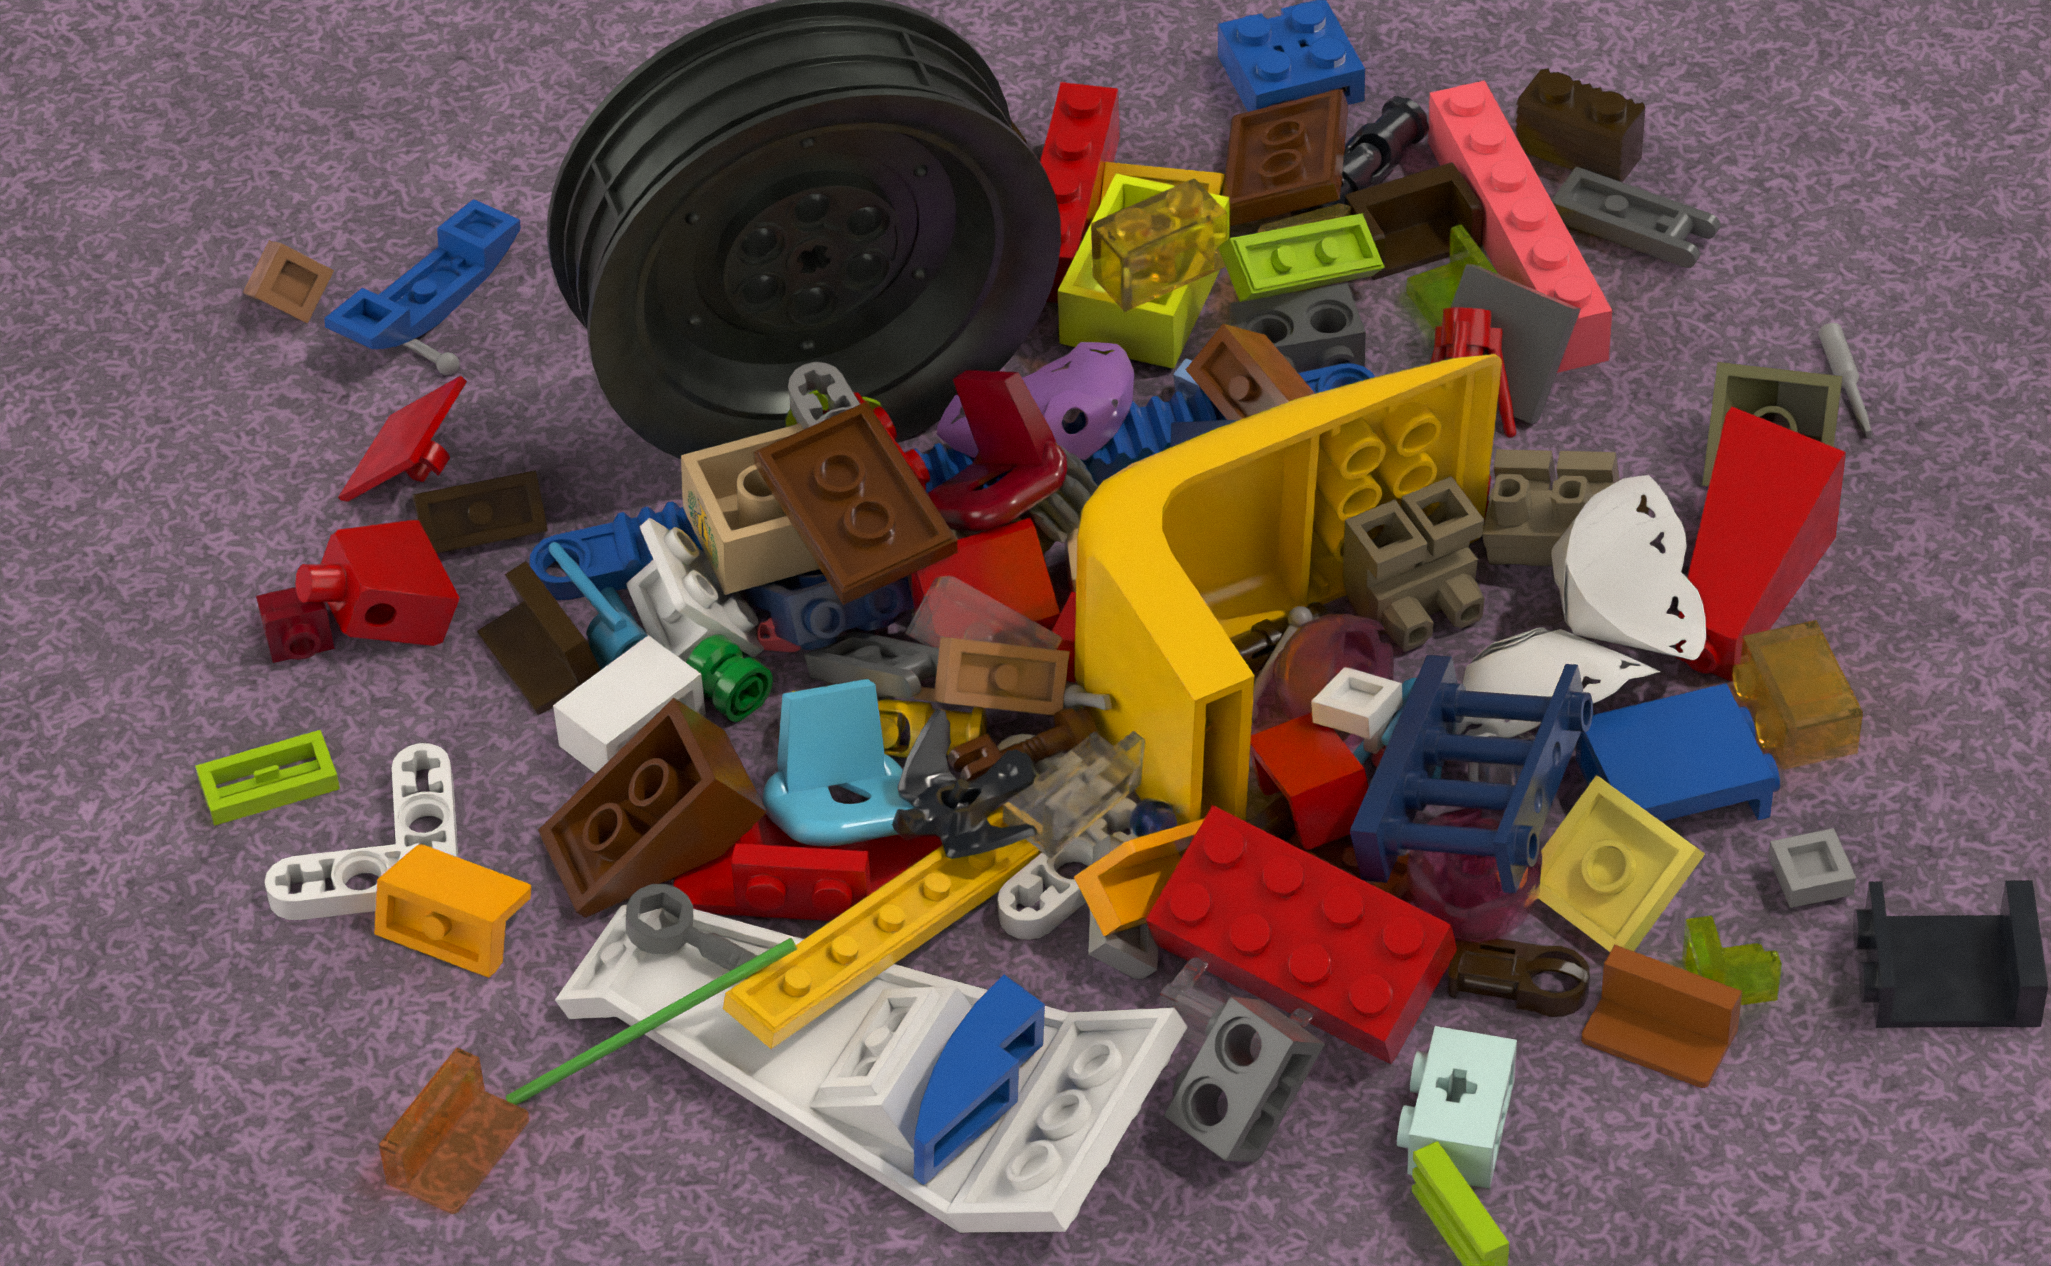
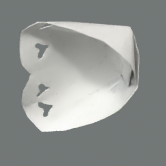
M1649 475L1623 478L1591 497L1552 548L1554 580L1560 591L1564 620L1571 627L1573 634L1695 660L1704 649L1706 640L1704 607L1698 590L1681 573L1687 548L1682 522L1675 514L1665 493ZM1641 495L1646 496V506L1654 511V518L1636 511L1641 502ZM1660 532H1664L1661 543L1666 551L1663 554L1656 547L1650 545V542L1654 541ZM1673 596H1676L1679 600L1677 608L1684 614L1685 617L1683 619L1666 613L1670 608ZM1681 640H1686V643L1681 646L1683 653H1678L1677 650L1669 647L1679 643Z
M1536 628L1490 644L1472 659L1471 664L1466 666L1462 684L1465 686L1466 691L1552 696L1565 664H1577L1579 666L1581 682L1585 676L1594 680H1601L1600 683L1588 684L1583 689V692L1591 694L1594 704L1615 693L1629 679L1645 677L1660 671L1562 629L1549 631L1545 628ZM1464 717L1461 723H1455L1452 734L1460 735L1467 726L1473 723L1482 724V726L1478 729L1469 730L1465 735L1511 738L1536 728L1541 722L1511 720L1506 723L1502 719Z

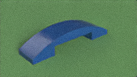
M475 199L471 200L437 228L438 247L379 295L361 288L324 318L325 328L370 349L396 347L425 334L440 324L489 277L521 229L520 219Z

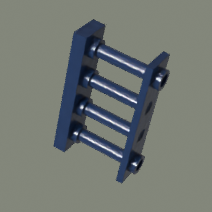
M1427 655L1350 829L1361 880L1387 883L1398 856H1404L1407 850L1496 857L1503 893L1516 894L1526 868L1533 867L1537 861L1539 835L1581 732H1587L1591 726L1593 700L1589 692H1583L1579 666L1577 664H1565L1552 696L1466 691L1465 686L1457 682L1452 656ZM1464 717L1541 722L1534 740L1451 734L1455 723H1461ZM1446 760L1523 766L1516 785L1432 778L1436 767H1442ZM1427 805L1505 811L1498 830L1413 823L1417 811H1423Z

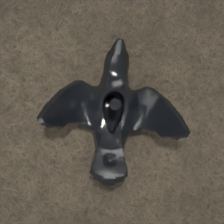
M936 708L922 728L907 757L897 787L899 797L907 801L914 808L908 810L897 809L892 822L894 830L905 841L921 837H939L943 844L946 858L950 859L981 854L1035 835L1037 829L1034 825L1022 824L1001 828L990 825L987 820L991 812L1002 802L1034 784V778L1037 776L1035 765L1026 753H1021L1016 749L1007 750L985 774L970 781L965 779L957 780L950 773L946 758L951 744L950 722L946 717V712L943 709Z

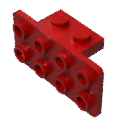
M765 813L722 856L675 877L673 887L680 889L689 897L693 909L711 914L832 921L943 844L939 837H921L905 841L900 835H894L840 846L806 845L789 837Z

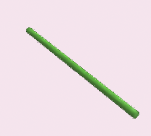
M792 938L783 941L506 1095L508 1104L514 1107L706 1001L796 951V944Z

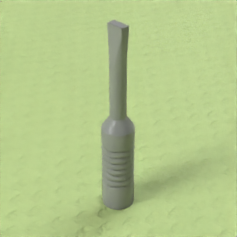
M1838 323L1826 324L1821 327L1818 335L1833 375L1843 376L1842 387L1846 390L1856 420L1866 439L1872 438L1868 415L1856 385L1859 380V373L1841 325Z
M1066 683L1063 709L1070 707L1073 710H1079L1084 706L1096 707L1102 710L1112 709L1109 694L1087 693L1080 685Z

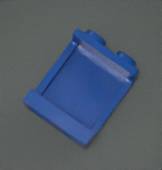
M1727 683L1595 714L1592 716L1589 730L1581 732L1577 740L1576 761L1588 786L1597 775L1661 822L1745 801L1749 802L1757 820L1770 818L1773 792H1777L1780 789V777L1776 762L1770 753H1762L1756 741L1752 716L1747 707L1738 706Z

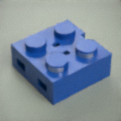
M1327 0L1303 2L1281 8V16L1267 19L1260 13L1218 23V57L1248 112L1269 107L1272 104L1288 100L1293 101L1342 87L1346 89L1344 95L1348 105L1365 101V67ZM1306 43V45H1307L1306 47H1302V48H1301L1300 45H1299V44Z

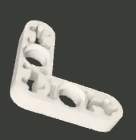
M1013 735L1001 741L997 747L999 750H1002L1014 744H1019L1026 739H1031L1035 735ZM1062 752L1035 763L1037 777L1034 778V784L1019 792V794L1012 796L1064 833L1063 836L1010 878L999 890L997 900L1000 925L1007 934L1018 939L1031 940L1043 937L1086 903L1075 879H1066L1056 871L1060 866L1069 862H1081L1087 866L1092 865L1093 846L1109 836L1107 835V826L1117 831L1112 836L1123 842L1149 835L1148 818L1146 812L1139 805ZM1039 779L1043 781L1041 786H1039ZM1069 791L1082 793L1088 798L1086 803L1074 808L1062 807L1054 801L1058 795ZM1101 810H1103V818L1099 816ZM1125 828H1130L1131 834L1126 835L1125 833L1120 831H1123ZM1043 883L1045 884V886H1046V888H1047V890H1045L1044 892H1043ZM1040 900V910L1035 911L1029 908ZM1019 903L1027 907L1020 912L1016 911V905Z
M418 743L400 751L392 764L396 844L292 856L278 861L272 865L265 878V887L271 910L277 916L287 920H304L376 911L377 884L369 889L353 890L345 885L353 876L361 873H372L380 877L415 846L420 844L458 857L454 782L448 754L441 747L430 743ZM430 769L428 772L430 792L418 793L416 784L418 770ZM424 816H434L443 821L438 828L426 833H418L409 828L413 821ZM325 878H332L334 890L325 891ZM304 882L300 893L289 894L291 884Z

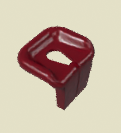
M966 370L953 378L971 433L978 448V453L970 466L927 493L950 530L976 532L1001 526L1016 519L1056 493L1065 481L1068 466L1066 454L1061 446L1057 444L1048 423L1019 372ZM1014 468L1011 472H1009L997 483L985 489L979 490L985 485V482Z

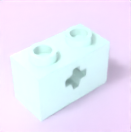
M1438 1026L1434 1027L1429 1052L1417 1051L1414 1058L1410 1092L1418 1093L1416 1106L1404 1105L1400 1116L1397 1146L1408 1148L1407 1174L1412 1175V1169L1417 1167L1413 1161V1151L1438 1141L1468 1185L1490 1189L1515 1079L1517 1040Z

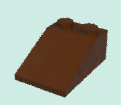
M673 698L538 829V832L576 913L587 918L630 898L640 888L651 884H661L722 856L739 838L752 828L767 810L725 730L676 698Z

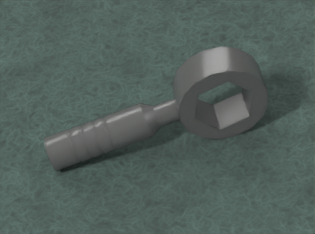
M667 884L645 886L630 897L626 906V934L631 943L642 951L652 954H668L679 950L688 943L698 948L702 957L729 971L758 956L716 933L705 934L694 928L693 905L689 897L676 887ZM663 908L677 917L679 922L676 925L655 930L639 918L640 914Z

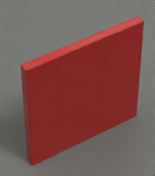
M460 375L391 414L338 498L341 501L348 502L403 471L413 480L423 483L431 470L439 476L450 460V455L441 445L431 439L467 381Z

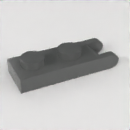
M1579 167L1573 169L1551 200L1566 226L1685 268L1693 267L1700 257V251L1697 246L1685 241L1688 234L1691 233L1702 238L1711 239L1720 229V221L1711 213Z
M852 631L839 637L835 643L815 649L804 656L810 678L835 684L869 679L875 684L877 696L880 698L897 697L910 699L920 693L921 681L931 676L936 677L939 648Z

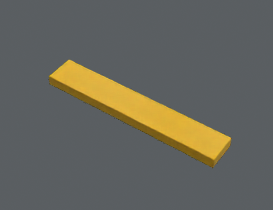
M1004 804L992 811L987 817L990 825L1001 828L1011 825L1028 824ZM1037 831L1035 835L1011 845L955 859L946 858L942 845L796 945V951L752 974L727 991L722 1009L770 1049L774 1048L999 892L1010 878L1051 845V842Z

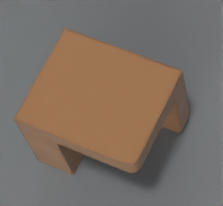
M269 240L243 293L263 301L304 323H308L334 270L282 243Z

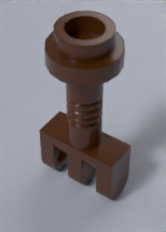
M1067 707L1055 713L1054 728L1033 736L1031 739H1026L1019 744L999 750L987 733L955 747L948 755V762L956 772H960V779L970 781L985 774L1007 750L1016 749L1021 753H1026L1033 763H1038L1063 751H1066L1072 759L1078 760L1090 754V747L1098 744L1099 736L1096 725L1087 710L1081 708L1074 711L1072 708Z

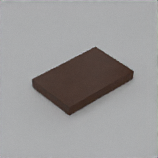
M1343 89L1237 114L1232 117L1222 196L1229 197V227L1340 200L1349 107Z
M867 401L753 452L754 464L843 605L958 553L956 537Z

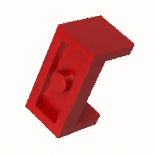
M1311 712L1251 735L1250 756L1258 786L1264 795H1272L1281 791L1287 798L1298 839L1303 847L1309 850L1350 834L1351 826L1369 785L1364 767L1334 729L1313 723Z

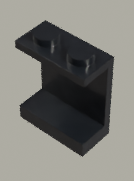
M2033 880L2005 881L2000 915L1887 916L1883 881H1869L1865 909L1854 910L1853 941L1855 950H1867L1868 962L1860 963L1859 991L1862 1003H1873L1876 1028L2041 1027L2048 992V980Z

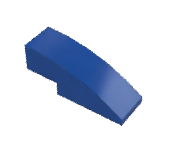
M1005 974L973 1005L952 1033L933 1068L921 1102L914 1136V1178L923 1185L929 1182L1018 1102L1019 1067L1043 1046L1045 1004Z

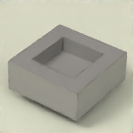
M1834 828L1770 841L1768 859L1790 908L1854 895L1856 876Z

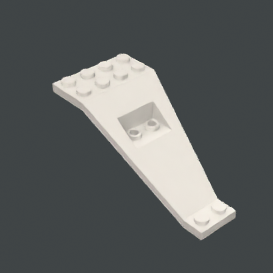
M621 905L555 1001L569 1019L618 1017L632 1026L728 973L729 970L702 957L698 948L688 943L679 950L668 954H652L640 950L631 943L626 934L627 905ZM663 908L640 914L639 918L655 930L676 925L679 922L677 917ZM693 909L694 928L705 934L716 933L753 952L755 955H760L789 938H792L796 945L804 940ZM893 964L780 1044L770 1049L722 1009L725 993L742 982L740 981L645 1035L959 1233L1066 1232L1070 1223L1077 1217L1082 1203L1101 1171L1108 1165L1113 1151L1131 1121L1139 1113L1141 1104L1162 1069L1170 1061L1171 1054L1186 1031L1187 1026L1175 1008L1069 1013L1045 1006L1043 1046L1019 1067L1018 1102L925 1185L914 1178V1136L921 1102L933 1068L952 1033L973 1005L988 990Z

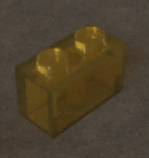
M1193 178L1091 223L1092 277L1118 306L1126 312L1223 269L1226 266L1218 246L1227 241V212Z
M1817 620L1744 635L1740 663L1735 664L1733 667L1734 686L1742 702L1751 701L1756 712L1755 723L1759 740L1765 749H1774L1783 769L1786 770L1857 754L1863 711Z

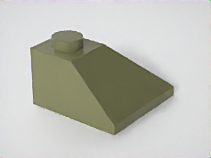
M1717 362L1702 486H1709L1725 415L1731 406L1834 447L1843 376Z

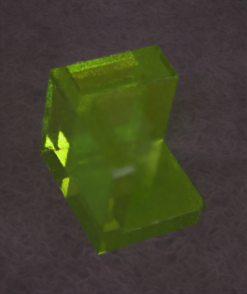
M1712 915L1686 919L1682 962L1686 971L1741 990V1005L1778 1000L1782 963L1777 951H1764L1763 946L1758 943L1722 948Z

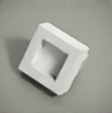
M1344 667L1311 701L1313 723L1333 728L1343 742L1351 734L1363 737L1364 750L1376 754L1384 746L1381 738L1393 715L1403 705L1402 683Z

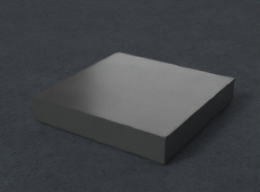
M1466 264L1450 308L1463 307L1492 311L1491 327L1503 329L1502 354L1514 411L1513 416L1528 423H1537L1541 417L1581 309L1477 265ZM1483 350V355H1488V350Z

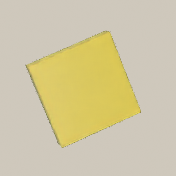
M1596 775L1540 851L1535 865L1529 867L1524 873L1520 885L1609 952H1611L1614 944L1635 951L1704 857L1705 853Z

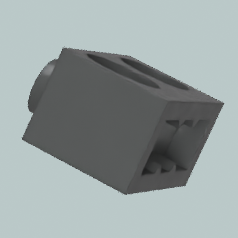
M1348 283L1230 303V325L1266 335L1297 373L1349 363L1365 367L1366 331Z
M1230 997L1228 1002L1218 1008L1209 1020L1206 1027L1207 1039L1195 1061L1189 1064L1177 1077L1172 1090L1174 1098L1164 1116L1225 1161L1256 1162L1262 1157L1325 1043L1264 1000ZM1258 1032L1262 1047L1259 1057L1254 1061L1250 1045L1254 1034ZM1224 1091L1228 1100V1109L1225 1117L1221 1120L1217 1111V1102L1219 1096Z

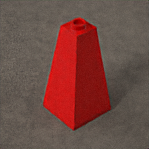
M1731 406L1725 415L1687 578L1698 590L1703 603L1706 618L1705 645L1701 654L1695 660L1676 656L1675 658L1686 662L1692 669L1700 673H1712L1731 682L1734 680L1836 538L1846 458L1845 451ZM1681 611L1679 612L1678 617L1683 619L1685 617ZM1681 640L1676 644L1675 650L1678 653H1683L1681 646L1686 643V640Z

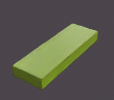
M1363 214L1233 237L1218 246L1240 302L1370 277L1385 268Z

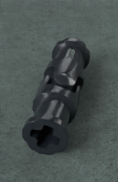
M1399 96L1390 98L1381 110L1382 116L1375 123H1367L1362 126L1345 143L1340 200L1292 211L1291 217L1296 225L1337 218L1344 211L1346 194L1375 186L1381 182L1400 163L1402 151L1410 143L1417 144L1427 136L1429 124L1424 110L1410 98ZM1317 207L1320 211L1315 216H1311L1310 212Z

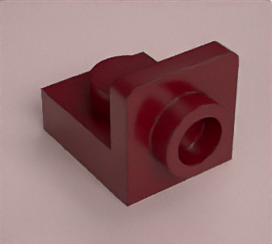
M296 587L256 596L272 663L289 659H307L316 653L335 649L325 602H301L297 596Z

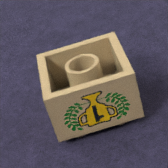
M801 423L681 455L683 509L725 595L820 569L754 464L753 452L804 430Z

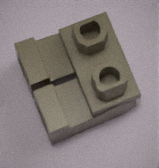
M1496 449L1494 461L1495 485L1494 489H1491L1482 533L1489 564L1553 567L1552 548L1593 495L1620 480L1616 452L1560 451L1556 468L1558 479H1556L1552 451Z
M1452 476L1402 496L1401 507L1396 500H1392L1345 520L1343 584L1348 599L1356 613L1366 620L1365 626L1374 638L1387 633L1405 652L1425 644L1432 637L1434 622L1429 616L1442 610L1453 626L1460 629L1480 621L1483 617L1485 598L1475 581L1478 559L1470 550L1469 544L1470 541L1482 537L1484 519ZM1440 502L1436 510L1428 517L1422 511L1426 506ZM1384 525L1380 534L1371 540L1367 532L1376 526Z

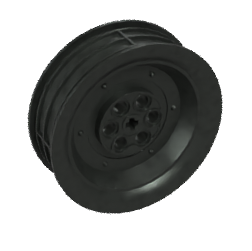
M780 0L731 14L686 34L658 51L634 69L604 98L574 138L561 163L552 188L548 209L547 244L550 263L557 285L570 310L587 329L590 359L599 385L609 404L623 422L643 440L659 450L681 459V455L785 428V418L790 410L789 378L797 368L812 362H823L836 367L845 378L852 392L859 393L862 397L879 401L881 407L886 411L894 424L897 433L895 441L897 443L920 433L940 421L954 396L958 395L953 378L966 370L1000 371L1029 335L1051 292L1058 268L1061 247V220L1056 195L1046 171L1032 149L1013 131L1007 101L999 82L983 56L967 39L947 24L924 12L890 1ZM810 389L807 391V394L817 389Z

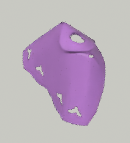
M1080 342L1068 355L1022 378L1048 423L1057 444L1065 448L1069 453H1074L1082 460L1089 458L1118 432L1133 402L1134 369L1126 351L1118 344ZM1090 350H1098L1103 352L1113 350V352H1110L1107 355H1103L1101 353ZM1071 362V363L1069 364V368H1067V369H1061V370H1057V371L1052 372L1053 370H1056V369H1058V368H1062V367H1064L1067 363ZM955 395L937 426V435L954 450L975 458L978 448L966 416L951 424L960 414V408L962 407L959 396ZM1113 399H1116L1118 401V405L1116 408H1114L1112 405ZM1072 409L1083 411L1086 418V425L1076 434H1068L1062 427L1065 413Z

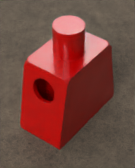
M419 520L338 529L331 534L321 563L302 564L296 573L295 586L299 600L301 602H327L341 631L354 638L428 646L441 644L444 641L460 600Z

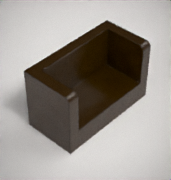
M1453 162L1345 195L1344 217L1363 214L1385 267L1371 276L1373 280L1482 247L1483 206Z

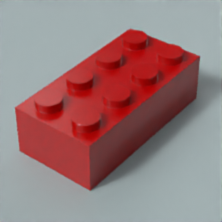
M1214 805L1210 808L1146 918L1147 925L1157 946L1389 1064H1392L1457 951L1451 924Z

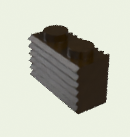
M1549 68L1541 69L1517 100L1516 138L1527 154L1571 170L1579 167L1622 183L1642 158L1646 108L1643 102L1635 104L1633 99H1625L1623 95L1617 92L1602 91L1601 87L1592 88L1590 83L1582 85L1580 79L1573 81L1567 74L1560 72L1550 73Z

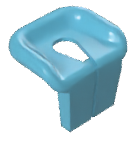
M869 679L782 694L777 759L778 772L768 779L762 798L768 818L792 839L812 846H840L899 835L892 826L897 809L908 810L914 807L899 797L897 787L903 769L890 756L884 754L875 684ZM838 785L869 800L855 804L838 803L832 799L828 786Z

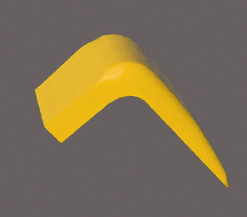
M1490 354L1452 358L1381 375L1289 401L1211 430L1137 461L1104 480L1086 502L1081 512L1077 535L1075 677L1077 684L1082 686L1087 693L1109 694L1112 709L1102 710L1096 707L1085 706V710L1090 714L1096 725L1099 742L1163 830L1204 819L1212 805L1246 821L1255 676L1232 641L1251 633L1252 625L1262 620L1268 619L1275 622L1288 616L1289 612L1295 607H1307L1308 604L1314 601L1320 602L1323 605L1347 595L1343 584L1346 519L1392 500H1396L1401 507L1402 496L1451 476L1483 519L1485 518L1502 360L1499 356ZM1440 502L1432 503L1422 509V511L1428 517L1436 510ZM1384 525L1376 526L1367 532L1371 540L1380 534ZM1479 538L1470 541V543L1479 540ZM1186 847L1179 853L1183 856L1188 847Z

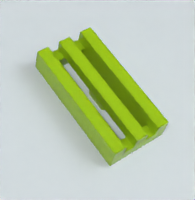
M321 729L195 766L214 826L340 789L338 776ZM316 757V760L279 770L280 766ZM254 774V778L220 788L216 787L218 784Z
M1436 1141L1413 1151V1161L1417 1167L1412 1169V1177L1416 1184L1412 1185V1193L1462 1265L1508 1266L1509 1241L1440 1143Z

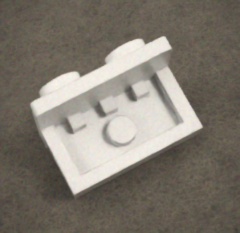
M648 518L640 526V529L653 560L626 583L647 635L684 662H686L692 651L703 640L718 634L730 639L740 647L741 651L753 658L760 654L764 647L757 639L755 626L758 625V618L752 608L741 598L739 591L727 595L724 594L705 552L701 551L684 531L677 527L669 530L655 520Z

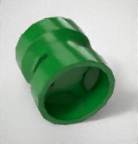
M721 634L712 635L703 640L686 660L688 665L701 673L704 699L712 698L715 709L731 721H742L760 708L769 696L773 682L771 671L754 658H743L740 647Z

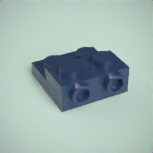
M821 569L745 589L748 603L771 613L776 636L800 646L803 650H813L829 646L838 640L837 636L842 631L858 627L861 631L884 628L893 624L895 617L900 612L914 608L907 576L845 605L842 604Z

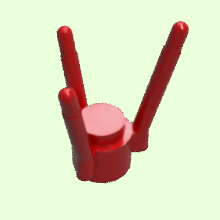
M1463 307L1443 309L1442 326L1435 327L1434 349L1430 364L1444 361L1445 358L1448 360L1460 357L1482 356L1483 350H1488V355L1496 354L1502 360L1498 407L1505 436L1509 438L1515 437L1514 411L1502 354L1503 329L1491 327L1492 311Z

